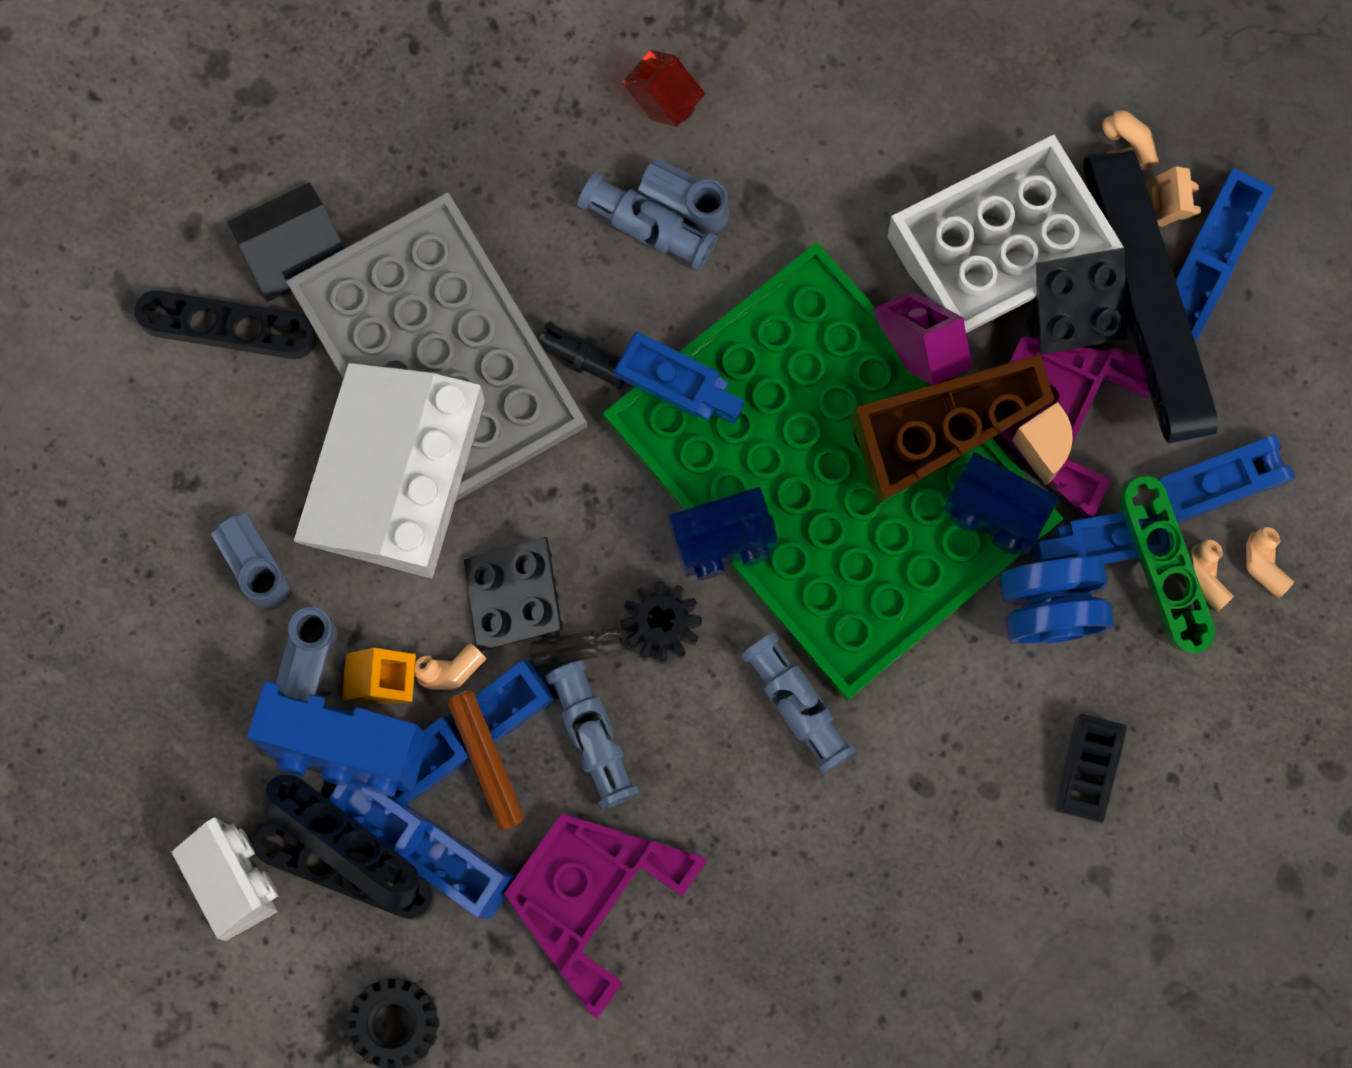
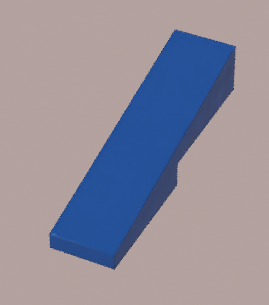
M1233 168L1228 174L1175 279L1195 344L1275 189L1236 168Z
M531 660L520 661L475 695L494 744L558 700ZM452 713L447 717L439 718L423 730L429 737L413 793L396 790L394 795L402 803L408 805L471 761Z
M351 780L349 786L337 785L328 800L412 863L417 869L419 876L477 918L493 919L506 898L504 893L516 878L515 875L407 804L402 803L396 797L370 791L366 788L367 783Z

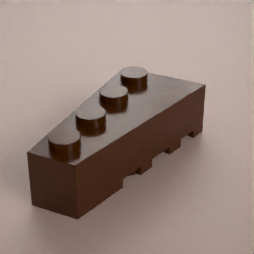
M1041 354L856 407L850 416L877 506L1052 403L1054 397Z

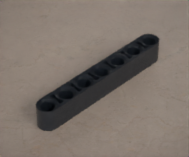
M1132 147L1085 155L1083 170L1086 186L1125 248L1127 321L1163 438L1170 444L1214 435L1218 429L1215 404L1136 153Z

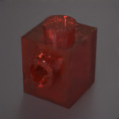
M649 50L622 82L652 121L678 127L680 123L686 121L693 114L695 106L706 94L676 55L655 50Z

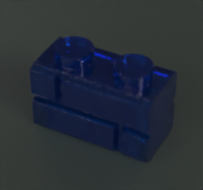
M974 452L943 510L951 514L949 520L961 529L975 532L976 528L993 536L992 543L1002 551L1012 555H1017L1021 551L1028 555L1060 497Z
M760 487L668 515L670 533L685 577L696 574L698 580L710 579L724 573V565L742 560L744 566L758 564L771 557L770 551L777 548V534Z

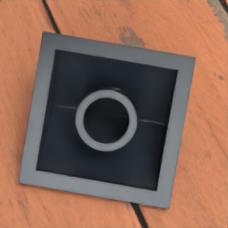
M310 182L227 221L267 302L291 291L286 282L287 280L344 250L329 215Z

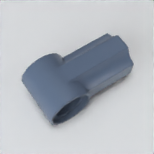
M658 158L649 164L642 176L638 194L690 221L696 230L704 234H709L710 232L715 234L727 225L730 217L727 192L719 182L711 179L701 180ZM704 201H714L719 204V207L711 213H703L697 210L700 203Z
M245 513L240 516H232L220 523L211 535L237 578L242 592L256 607L262 610H274L282 606L290 595L289 581L280 570L249 515ZM266 575L275 576V582L269 591L265 593L254 592L257 580Z
M316 607L300 609L290 619L288 626L289 638L276 684L280 685L279 690L288 698L307 702L310 694L318 695L330 649L337 640V628L334 621L324 611ZM313 619L322 620L325 626L322 638L314 643L304 642L301 636L303 626Z

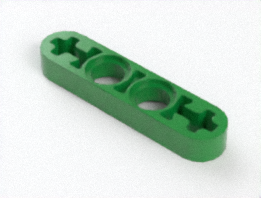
M1131 477L1120 487L1118 495L1119 505L1167 638L1171 645L1178 650L1189 653L1202 652L1209 648L1213 642L1215 627L1166 489L1154 477ZM1138 485L1142 489L1152 491L1153 497L1147 500V507L1151 515L1161 513L1162 520L1148 521L1140 526L1139 519H1148L1143 505H1134L1132 497L1138 494ZM1162 528L1170 537V546L1164 554L1156 556L1149 551L1147 538L1151 531ZM1172 573H1179L1186 581L1185 593L1177 600H1170L1163 592L1164 580ZM1193 603L1194 609H1185L1190 623L1200 624L1201 630L1194 634L1196 640L1194 643L1190 639L1181 638L1180 632L1187 629V624L1183 614L1175 613L1172 615L1171 609L1185 608Z

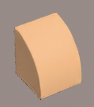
M1057 402L1019 427L1012 439L1044 485H1047L1057 475L1069 456L1073 439L1071 424L1065 411Z

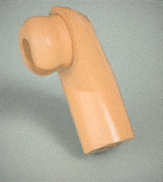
M1123 110L1115 111L1113 116H1108L1103 120L1102 128L1105 136L1111 140H1118L1120 137L1126 139L1136 153L1141 171L1152 169L1159 164L1151 130L1128 111Z
M1266 526L1259 528L1257 532L1251 533L1246 542V567L1250 575L1280 599L1295 581L1275 565L1276 546L1280 544V536L1276 530Z
M1205 539L1200 544L1193 546L1189 556L1205 601L1218 612L1234 595L1216 578L1218 559L1223 556L1221 546L1214 540Z
M469 643L452 661L433 660L431 656L420 657L415 662L414 675L417 678V682L427 689L455 690L461 687L483 664L486 657Z

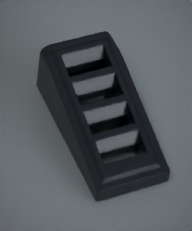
M1080 714L1075 718L1055 812L1098 823L1104 822L1123 749L1127 725L1085 714ZM1086 733L1110 738L1108 746L1086 741ZM1081 752L1104 757V766L1080 760ZM1076 772L1101 777L1100 785L1076 780ZM1074 790L1097 796L1096 805L1070 799L1071 791Z

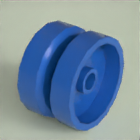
M1078 557L1051 560L1016 567L999 575L1002 599L1012 605H1029L1014 610L1005 618L1008 640L1011 644L1065 642L1115 628L1110 601L1099 597H1092L1093 594L1100 592L1108 585L1103 558Z

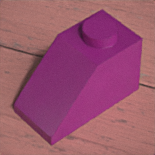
M910 291L873 308L875 318L908 372L931 385L953 380L957 374L973 367L962 316L914 291Z

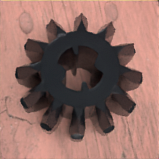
M656 582L655 596L651 597L644 587L637 589V595L642 605L629 600L625 602L624 609L634 617L624 618L620 621L622 630L635 631L626 639L628 648L644 643L640 651V659L646 661L654 649L658 650L659 663L666 664L668 649H672L675 656L679 659L686 656L684 646L680 641L689 645L697 644L698 636L689 629L700 627L702 625V617L689 614L697 606L695 598H688L679 603L683 593L681 586L676 585L670 596L664 595V583ZM659 614L662 619L671 617L670 630L664 632L660 627L652 630L649 626H653V616Z

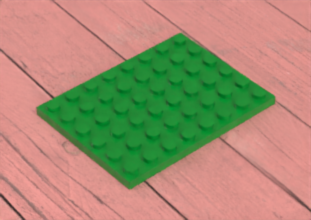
M816 242L679 352L719 372V377L728 382L725 391L744 400V409L735 424L719 418L713 413L708 421L700 417L696 418L637 387L633 388L603 412V418L848 702L1058 526L1064 518L993 438L877 506L850 415L856 407L932 385L908 372L875 318L873 310L875 306L819 243Z

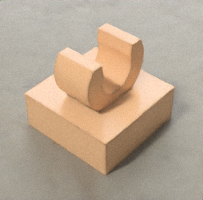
M1175 166L1145 181L1159 227H1164L1179 219H1188L1201 212V208L1193 204L1192 193L1199 190L1197 183L1191 181L1190 169Z

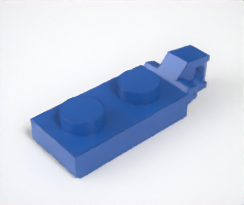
M635 331L613 370L615 377L696 418L700 417L706 421L710 419L713 413L715 416L735 424L744 409V400L725 391L728 382L719 377V372Z
M1145 508L1148 519H1139V524L1142 526L1148 521L1162 520L1161 513L1151 515L1149 509ZM1122 512L1070 521L1067 525L1056 528L1058 538L1037 542L1038 544L1033 546L1037 563L1067 558L1096 557L1103 558L1106 565L1139 559ZM1162 528L1151 531L1147 538L1149 551L1154 555H1161L1168 550L1170 546L1168 533Z

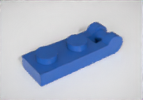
M1277 435L1266 437L1159 478L1158 480L1166 489L1178 524L1268 489L1280 487L1294 480L1296 477L1291 466L1284 465L1279 454L1282 446ZM1261 459L1266 473L1258 475L1252 462L1253 460Z

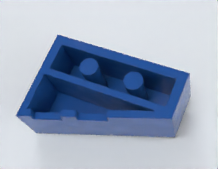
M264 682L247 738L278 762L277 769L297 776H304L306 770L322 773L321 778L323 780L341 786H349L351 780L367 783L366 788L368 790L386 796H394L396 790L413 793L429 737L416 724L355 707L353 712L325 706V698L310 694L308 702L288 698L279 690L280 685Z

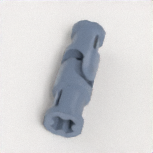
M596 171L588 179L578 200L577 206L580 209L586 211L589 208L611 220L612 227L632 235L663 254L668 251L691 263L692 269L698 272L706 264L717 241V236L710 232L706 235L683 223L682 216L647 200L646 197L633 190L625 192L604 181L603 175Z
M773 632L750 646L741 654L744 662L752 664L766 685L763 689L777 707L799 742L804 741L820 763L819 771L822 775H825L853 756L857 750L853 745H847L832 723L833 714L813 689L799 665L793 666L777 643L779 641L778 636ZM809 711V715H804L803 713Z
M579 660L553 670L545 676L548 684L554 685L564 709L561 713L563 722L574 746L582 753L581 764L584 772L591 773L601 797V800L598 802L600 810H605L631 800L641 792L638 786L632 785L624 767L622 758L625 754L622 747L611 741L614 739L613 727L601 698L594 696L584 672L587 669L585 660ZM593 715L601 716L602 720L585 722L575 732V727L581 720ZM607 770H609L612 775V778L616 785L615 789L613 788L612 783L609 779Z

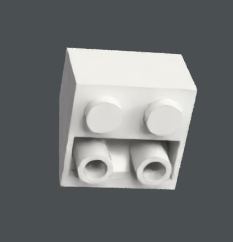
M214 817L204 823L172 851L217 939L227 941L278 912L272 902L273 899L278 897V893L265 871L260 872L257 867L254 868L249 857L254 855L255 852L242 828L238 830L233 823L228 825Z

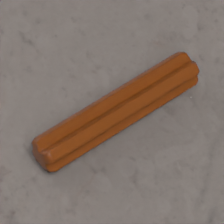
M471 690L456 694L448 700V706L496 824L500 830L517 826L524 820V815L475 694Z

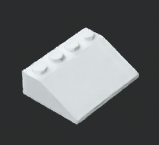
M1055 135L892 215L888 231V239L909 275L931 301L963 317L966 333L1036 298V263L1124 248Z
M348 363L294 542L432 579L485 402L481 385L436 373Z

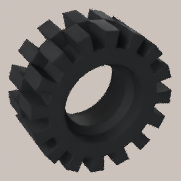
M399 978L378 980L379 982L364 987V991L359 996L356 995L352 1001L353 1007L351 1011H348L346 1019L349 1020V1029H346L347 1036L351 1038L352 1048L355 1053H359L363 1057L362 1060L378 1068L410 1067L421 1058H424L429 1053L432 1044L436 1042L438 1037L436 1036L437 1028H439V1019L436 1013L437 1007L435 1002L429 997V994L413 982ZM389 1004L402 1005L409 1011L412 1018V1029L409 1035L403 1041L396 1044L382 1041L374 1028L377 1013Z

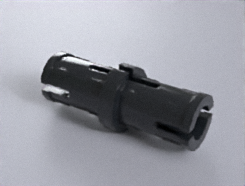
M551 321L545 325L547 332L542 330L538 339L544 351L572 364V370L580 374L586 371L614 385L618 389L623 386L624 381L613 374V370L621 357L597 346V340L589 336L583 339L556 326Z

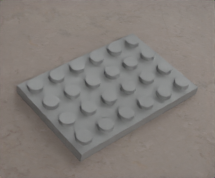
M449 192L286 281L342 379H344L348 363L436 373L481 385L485 402L455 502L587 427V421Z

